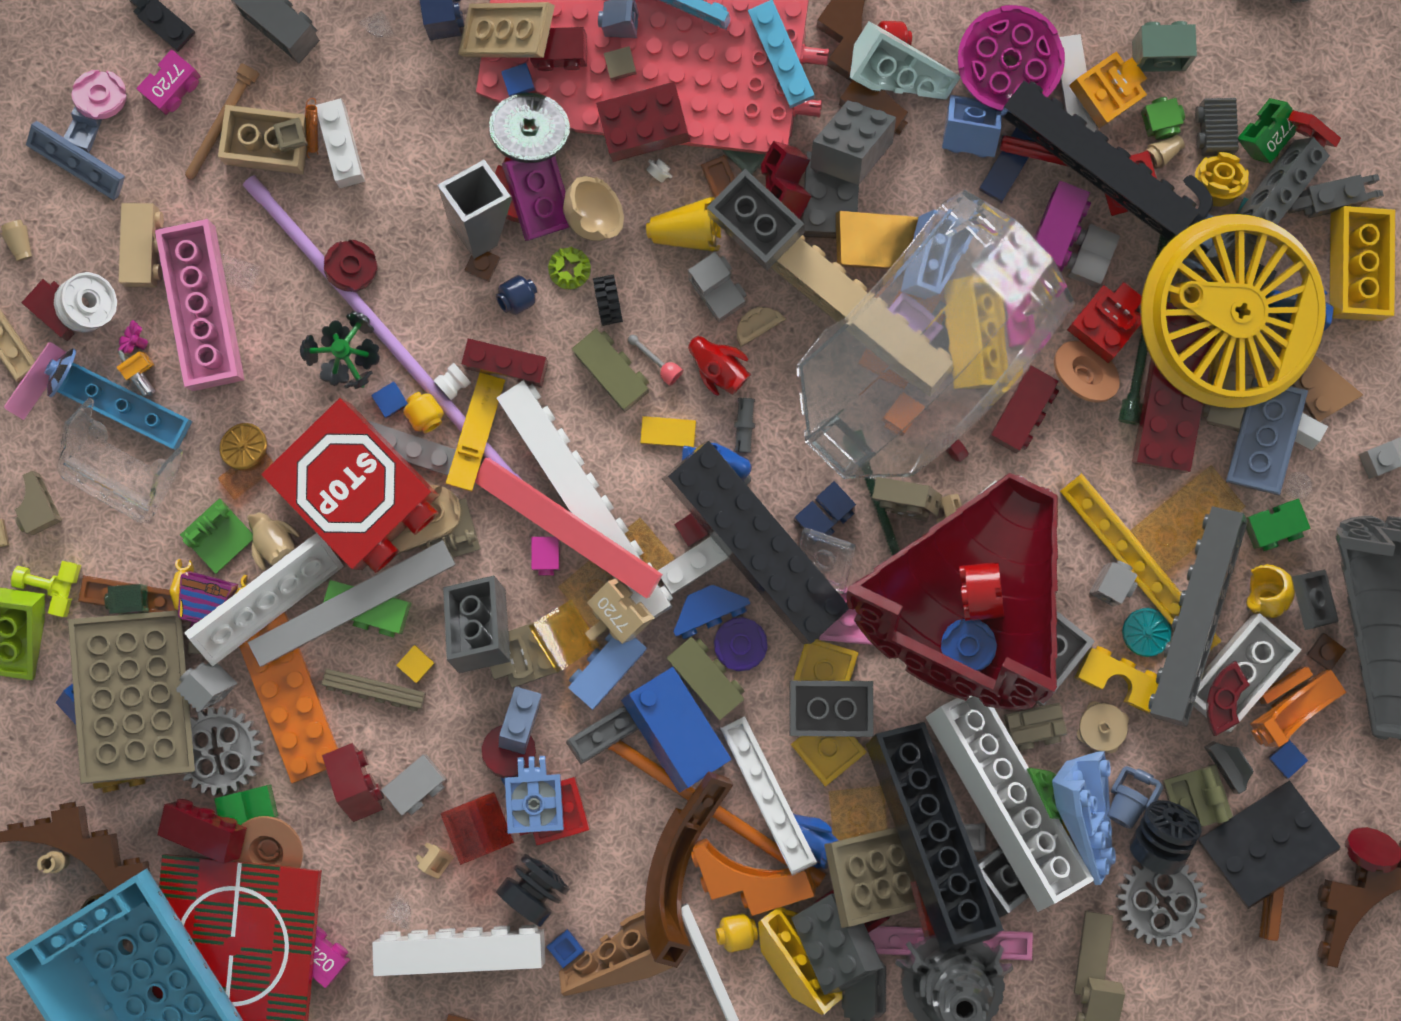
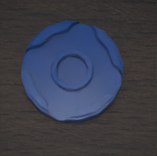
M957 620L948 626L942 636V654L979 672L988 667L996 655L997 643L995 635L989 626L980 620Z

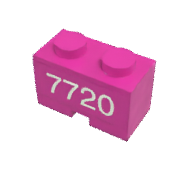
M172 49L159 62L158 66L161 69L157 74L153 76L150 73L136 88L143 97L165 115L178 109L182 102L181 98L186 92L190 93L198 86V79L201 77L196 69Z
M317 926L312 978L324 988H327L351 959L346 956L348 951L337 942L334 945L326 939L327 933Z

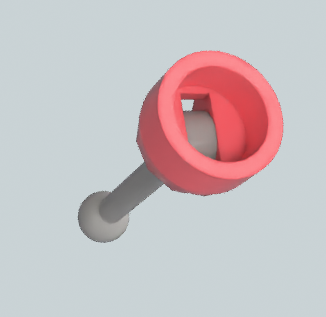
M636 335L628 337L630 345L637 346L661 368V378L667 385H673L682 375L684 370L673 362L664 364L638 341Z

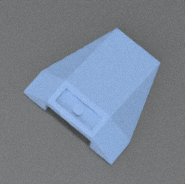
M1097 751L1066 761L1052 780L1056 808L1083 862L1091 873L1095 885L1102 884L1106 875L1109 874L1111 866L1116 861L1115 848L1112 847L1111 819L1107 817L1110 809L1108 777L1111 773V766L1109 760L1105 758V751Z

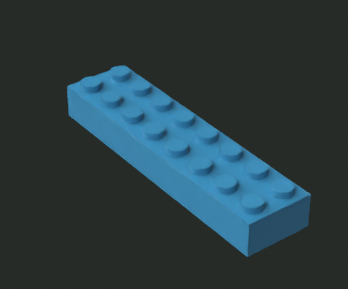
M72 363L66 378L57 391L178 451L193 422L75 363Z

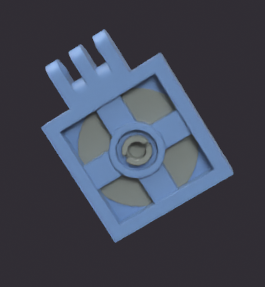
M534 756L529 757V768H524V758L518 757V777L505 778L508 834L564 830L561 774L547 775L546 756H540V767H535Z

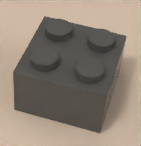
M997 846L978 861L999 918L1010 913L1029 897L1000 846Z

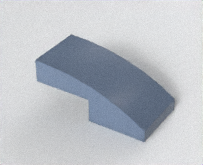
M74 107L71 112L73 120L64 138L89 153L102 119L95 120L85 117Z

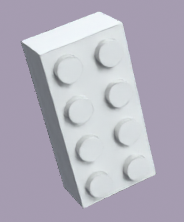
M1260 613L1251 615L1204 669L1194 707L1207 718V697L1213 681L1227 665L1237 661L1250 684L1241 693L1237 701L1236 713L1240 722L1302 649ZM1237 725L1224 732H1231Z

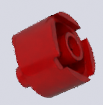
M999 563L959 566L961 582H966L962 583L961 587L962 603L966 604L963 605L965 621L1004 617Z

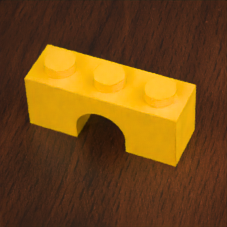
M1103 647L1089 648L1074 678L1101 690L1111 676L1119 675L1128 685V692L1123 702L1150 714L1151 710L1148 709L1151 695L1153 693L1156 694L1157 674L1150 670H1146L1143 673L1135 669L1137 664L1125 658H1121L1118 661L1110 657L1112 652Z

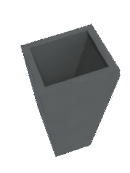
M482 160L437 185L448 222L474 259L498 245L512 201L510 194L485 160Z

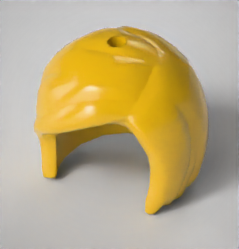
M1269 564L1251 569V593L1246 601L1248 609L1254 614L1260 613L1267 618L1281 616L1292 605L1295 596L1291 575L1282 568Z

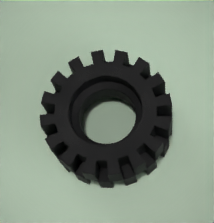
M614 274L593 278L602 326L623 322Z

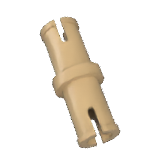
M52 851L38 859L37 867L40 871L44 870L43 873H58L69 866L70 857L68 854L64 855L65 852Z

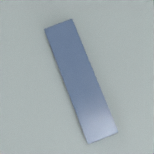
M36 121L31 124L26 146L112 200L118 198L125 179L123 174L40 122Z

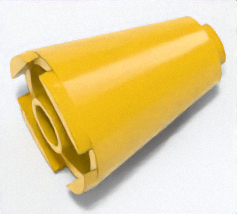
M705 198L651 217L650 222L646 223L648 239L651 238L654 244L712 252L719 251L720 245H716V237L721 238V228L708 216L707 206L715 198Z

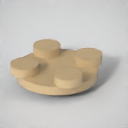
M1097 701L1090 702L1080 719L1077 738L1092 749L1114 753L1126 738L1129 718L1126 713L1121 712V710L1111 704H1101Z

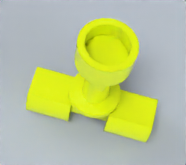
M62 561L58 576H52L51 580L31 575L29 568L17 566L11 577V586L24 589L27 585L47 590V595L52 597L48 613L67 617L72 599L68 598L72 583H77L81 565Z

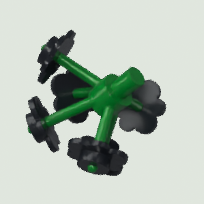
M352 311L346 315L350 325L353 327L351 331L347 326H342L338 320L332 321L329 326H324L322 328L323 336L321 337V343L325 347H318L312 335H307L306 339L302 340L300 355L303 361H306L307 366H312L318 362V353L332 352L335 356V359H331L329 363L321 365L322 371L320 372V379L330 382L333 386H337L339 383H347L344 385L345 389L349 387L358 389L360 387L364 388L369 382L368 378L373 372L367 371L359 375L349 358L351 354L356 355L355 364L363 366L366 370H369L372 365L378 364L380 360L378 354L379 346L373 344L371 339L363 340L362 345H358L356 349L351 348L349 345L358 330L364 334L368 332L373 333L374 328L370 325L369 318L362 313ZM340 360H344L347 365H342ZM349 369H350L352 375L354 376V379H352V380H350V381H349V374H348Z

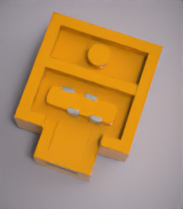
M1116 51L1075 79L1069 87L1100 129L1147 95L1140 85L1147 77L1140 67L1137 66L1133 57L1124 62Z

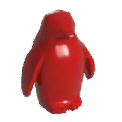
M696 336L689 342V352L696 362L703 383L714 395H720L714 384L733 395L751 376V373L737 359L748 362V357L738 348L714 344L701 336Z

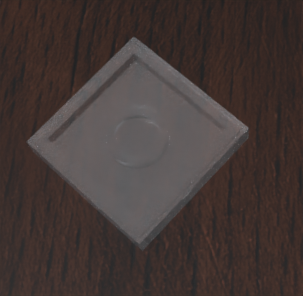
M805 527L801 534L799 547L835 590L840 594H844L856 545Z

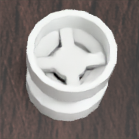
M454 363L447 368L444 376L439 375L434 379V382L450 400L457 396L458 390L466 388L471 384L469 379Z

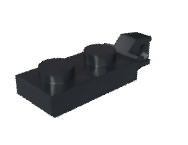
M130 0L137 7L133 12L137 15L138 19L177 52L195 34L191 27L159 0Z

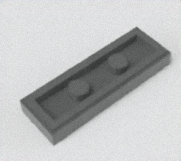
M622 706L569 738L566 744L580 765L639 729L625 706Z

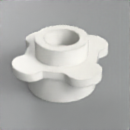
M659 158L657 161L648 160L650 165L646 170L658 181L663 183L666 178L673 177L668 172L671 168Z

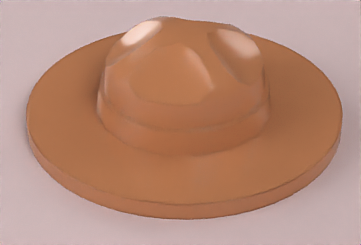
M1081 341L1066 342L1056 351L1054 356L1056 374L1063 385L1074 395L1086 401L1100 403L1110 400L1117 393L1120 379L1112 361L1107 363Z
M269 816L254 817L241 825L246 827L247 830L240 859L234 861L301 867L303 861L302 843L290 825L280 819Z

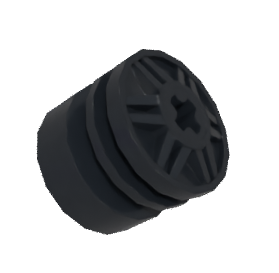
M1160 800L1152 802L1147 807L1140 825L1130 841V851L1142 866L1162 875L1177 874L1185 866L1192 849L1196 845V841L1202 833L1201 824L1194 814L1179 804Z
M524 854L521 861L529 868L528 871L516 865L514 870L521 877V880L518 882L507 877L496 893L527 920L542 927L552 914V910L545 901L549 899L559 904L562 899L554 892V889L566 895L570 888L549 865Z

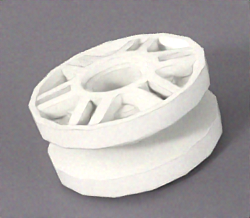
M89 272L76 274L61 284L55 293L54 307L56 315L65 326L73 331L82 333L94 331L110 321L116 312L117 299L115 291L109 282L98 274ZM82 297L88 300L89 308L83 305Z

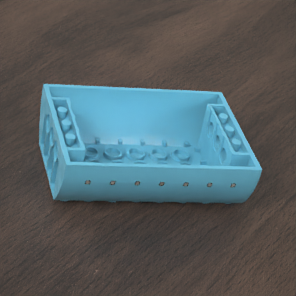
M147 868L6 957L45 1021H243ZM123 939H128L132 942L133 952H129L123 947ZM153 986H157L162 990L163 998L160 999L154 996L152 992Z

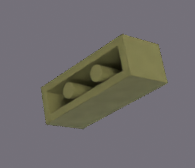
M595 328L572 348V352L625 413L649 393L647 387L649 381L640 371L635 374L629 367L632 363L623 351L620 353L616 352L612 347L614 341L605 331L600 333Z
M690 637L670 654L667 659L715 716L721 720L744 700L742 694L745 691L735 679L730 682L725 677L724 673L727 670L718 659L712 661L706 653L709 649L700 638L695 641Z

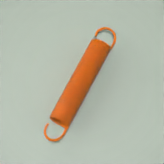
M310 99L307 100L305 107L306 141L308 144L306 145V154L308 158H310L308 152H317L318 155L319 150L317 107L315 105H307Z

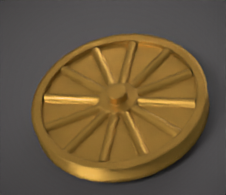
M251 423L237 424L223 435L219 447L220 456L233 469H249L259 463L265 455L267 439L263 431L256 425Z

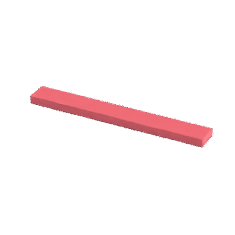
M484 459L477 472L476 484L646 599L650 598L663 575L662 573L492 459Z

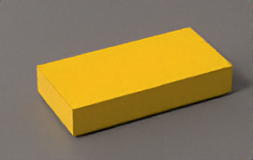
M642 416L640 444L683 447L685 445L694 448L696 420Z

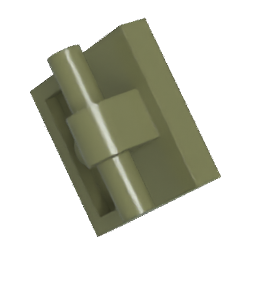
M1216 764L1162 780L1168 801L1188 809L1197 817L1201 827L1216 822L1218 824L1227 822L1229 818L1233 817Z

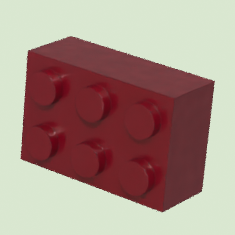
M675 82L596 103L608 152L613 162L690 142Z

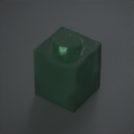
M147 585L108 586V593L105 594L104 602L106 609H109V614L149 613Z

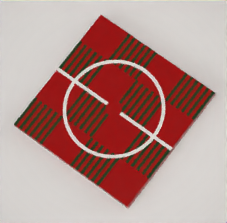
M163 854L159 888L243 1021H308L322 870L238 861L223 864L210 858ZM153 986L152 992L154 996L160 999L163 998L162 990L157 986Z

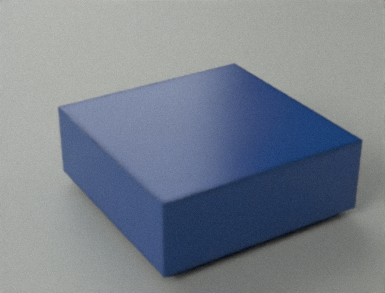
M527 63L501 71L510 98L535 90Z
M394 381L371 395L386 419L405 408L408 404Z
M1290 740L1268 757L1286 779H1289L1308 761Z
M568 929L546 946L562 968L585 951Z

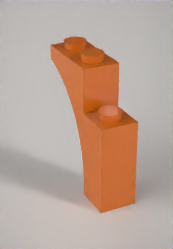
M1331 669L1323 670L1272 704L1271 710L1251 722L1250 725L1254 729L1251 733L1260 745L1280 747L1288 742L1291 735L1308 719L1347 692Z
M707 838L697 841L691 852L695 867H700L703 875L700 878L702 888L705 893L709 892L711 900L743 890L741 892L742 903L745 908H749L752 916L815 896L816 886L809 868L792 876L789 868L764 870L748 867L723 855Z

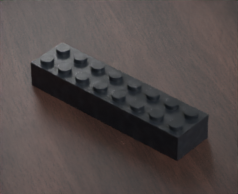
M1026 81L1021 83L1004 106L1000 116L1110 198L1114 199L1169 242L1180 232L1188 228L1200 212L1195 208L1197 204L1185 195L1180 197L1173 191L1175 188L1164 179L1157 180L1151 175L1153 171L1143 163L1137 165L1129 159L1131 155L1125 149L1119 146L1114 148L1108 143L1109 138L1098 130L1093 132L1087 128V122L1077 114L1071 116L1064 110V104L1053 97L1050 100L1042 94L1043 89L1032 81L1029 84Z
M706 441L698 446L662 478L665 484L802 644H812L849 610L847 602L710 441Z
M925 722L875 734L866 744V748L941 952L946 953L994 938L1004 929Z

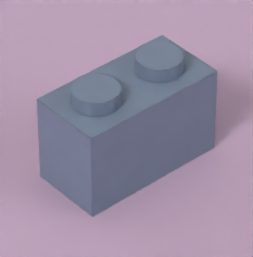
M515 686L499 735L500 748L525 754L539 711L541 693Z

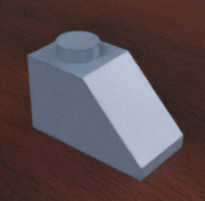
M608 0L604 2L603 11H599L598 27H602L605 37L637 38L639 11L635 0Z

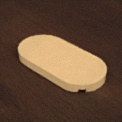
M430 485L439 494L431 503L438 511V514L416 535L408 528H405L392 541L393 545L399 550L398 554L420 547L428 541L438 540L454 531L460 521L461 505L459 499L451 490L438 485Z

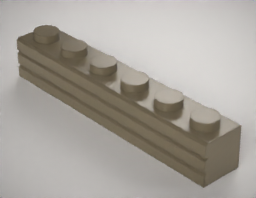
M325 669L322 685L326 686V690L335 692L336 689H340L343 694L351 696L352 693H357L359 698L368 700L369 697H373L375 702L384 704L385 701H390L392 706L401 708V705H406L408 710L418 711V709L423 708L426 692L331 669Z

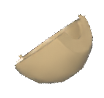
M588 176L577 177L566 190L563 212L570 228L580 237L591 241H603L617 236L623 228L624 215L622 205L616 193L603 179Z

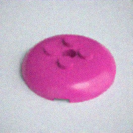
M1017 5L1001 6L989 12H984L977 17L966 29L959 45L957 57L959 74L969 93L983 105L998 111L1003 110L1006 103L1023 81H1026L1028 84L1032 81L1043 89L1042 94L1048 98L1058 85L1065 64L1064 47L1054 25L1039 12ZM1011 55L1015 57L1017 64L1007 66L1003 57Z

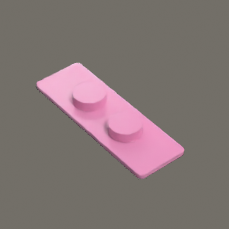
M49 342L4 405V408L24 420L47 388L49 375L44 372L50 360L58 361L66 351Z

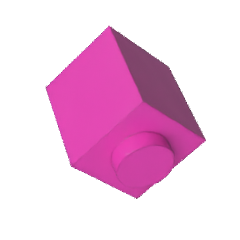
M531 537V569L538 571V576H554V571H560V540L556 537Z

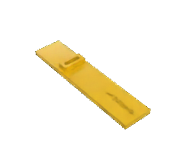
M479 373L447 477V485L472 492L499 403L497 397L501 395L505 383L504 379Z

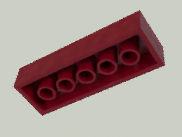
M1167 302L1166 310L1178 309L1172 303ZM1189 315L1166 316L1169 333L1199 323ZM1205 327L1171 340L1177 354L1179 355L1211 329ZM1216 335L1183 361L1192 373L1214 343ZM1152 358L1149 364L1132 463L1188 473L1191 472L1203 403L1188 397L1176 389L1162 375ZM1210 364L1200 378L1205 382L1208 381Z

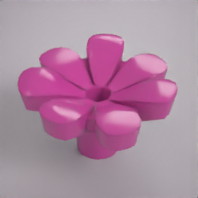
M134 320L125 329V337L121 336L119 338L120 347L118 351L122 350L124 354H131L134 347L144 350L148 344V340L139 336L142 327Z

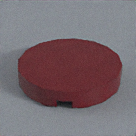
M357 240L339 241L332 245L325 255L324 273L328 281L336 288L347 292H357L365 289L373 282L377 273L376 256L373 250L365 243Z
M502 725L492 729L484 738L481 747L482 760L490 772L497 777L504 779L518 777V757H523L525 761L524 768H529V757H536L535 741L530 736L525 754L500 748L499 735L502 729Z
M1368 827L1356 828L1349 833L1345 841V847L1348 849L1347 854L1350 859L1368 871L1376 872L1378 869L1384 870L1383 873H1389L1396 869L1401 860V849L1396 841L1377 829Z

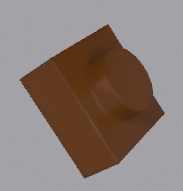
M488 251L475 259L471 255L464 270L490 282L500 257Z
M1322 633L1307 653V656L1326 670H1332L1346 651V648L1327 634Z

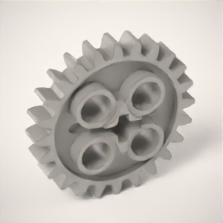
M222 706L219 707L217 714L214 707H208V715L200 711L197 712L198 720L190 717L195 773L186 774L183 780L193 779L191 788H197L201 784V793H206L211 787L212 795H218L220 788L224 795L229 794V786L234 791L240 790L238 782L248 785L249 781L246 776L257 775L252 767L261 766V763L255 760L256 756L264 755V752L257 750L256 747L263 744V741L255 740L254 738L260 731L250 730L254 721L244 723L245 713L235 717L236 709L231 708L226 714V709ZM213 727H216V728H217V735H216V737H215V734L213 733ZM228 727L233 728L235 731V738L232 742H228L224 738V732ZM202 732L208 736V744L203 748L197 742L198 735ZM217 745L224 749V752L219 755L213 754V749H216ZM232 754H236L240 758V765L237 769H233L229 765V758ZM206 759L210 760L213 764V770L210 774H205L202 770V764ZM221 764L225 771L223 775L220 773Z
M1185 864L1181 872L1167 875L1169 884L1166 888L1160 889L1157 885V880L1162 874L1153 872L1142 865L1140 869L1132 865L1131 869L1134 874L1132 876L1123 874L1128 880L1127 884H1118L1124 890V893L1116 894L1117 898L1123 900V903L1116 906V909L1125 910V913L1120 916V920L1130 921L1126 929L1130 931L1136 928L1134 937L1138 939L1144 934V942L1147 944L1154 938V943L1158 947H1160L1163 939L1167 946H1172V938H1175L1179 943H1183L1181 936L1183 933L1191 938L1192 934L1189 928L1199 929V925L1195 922L1196 918H1205V916L1199 913V909L1207 908L1206 904L1200 902V899L1206 897L1207 894L1198 892V889L1204 885L1203 882L1193 881L1197 873L1191 872L1187 874L1189 865ZM1148 881L1158 895L1167 897L1164 902L1178 917L1177 921L1172 919L1166 908L1160 905L1157 906L1159 900L1145 886V882ZM1140 892H1146L1148 895V901L1143 906H1138L1136 903V897ZM1184 896L1187 902L1186 907L1178 911L1175 907V901L1178 897ZM1163 913L1166 919L1165 924L1160 928H1156L1154 918L1156 915Z

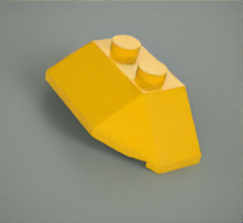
M783 907L776 908L758 922L761 953L791 997L823 1015L843 999L842 992L824 995L791 919L798 913L785 910Z

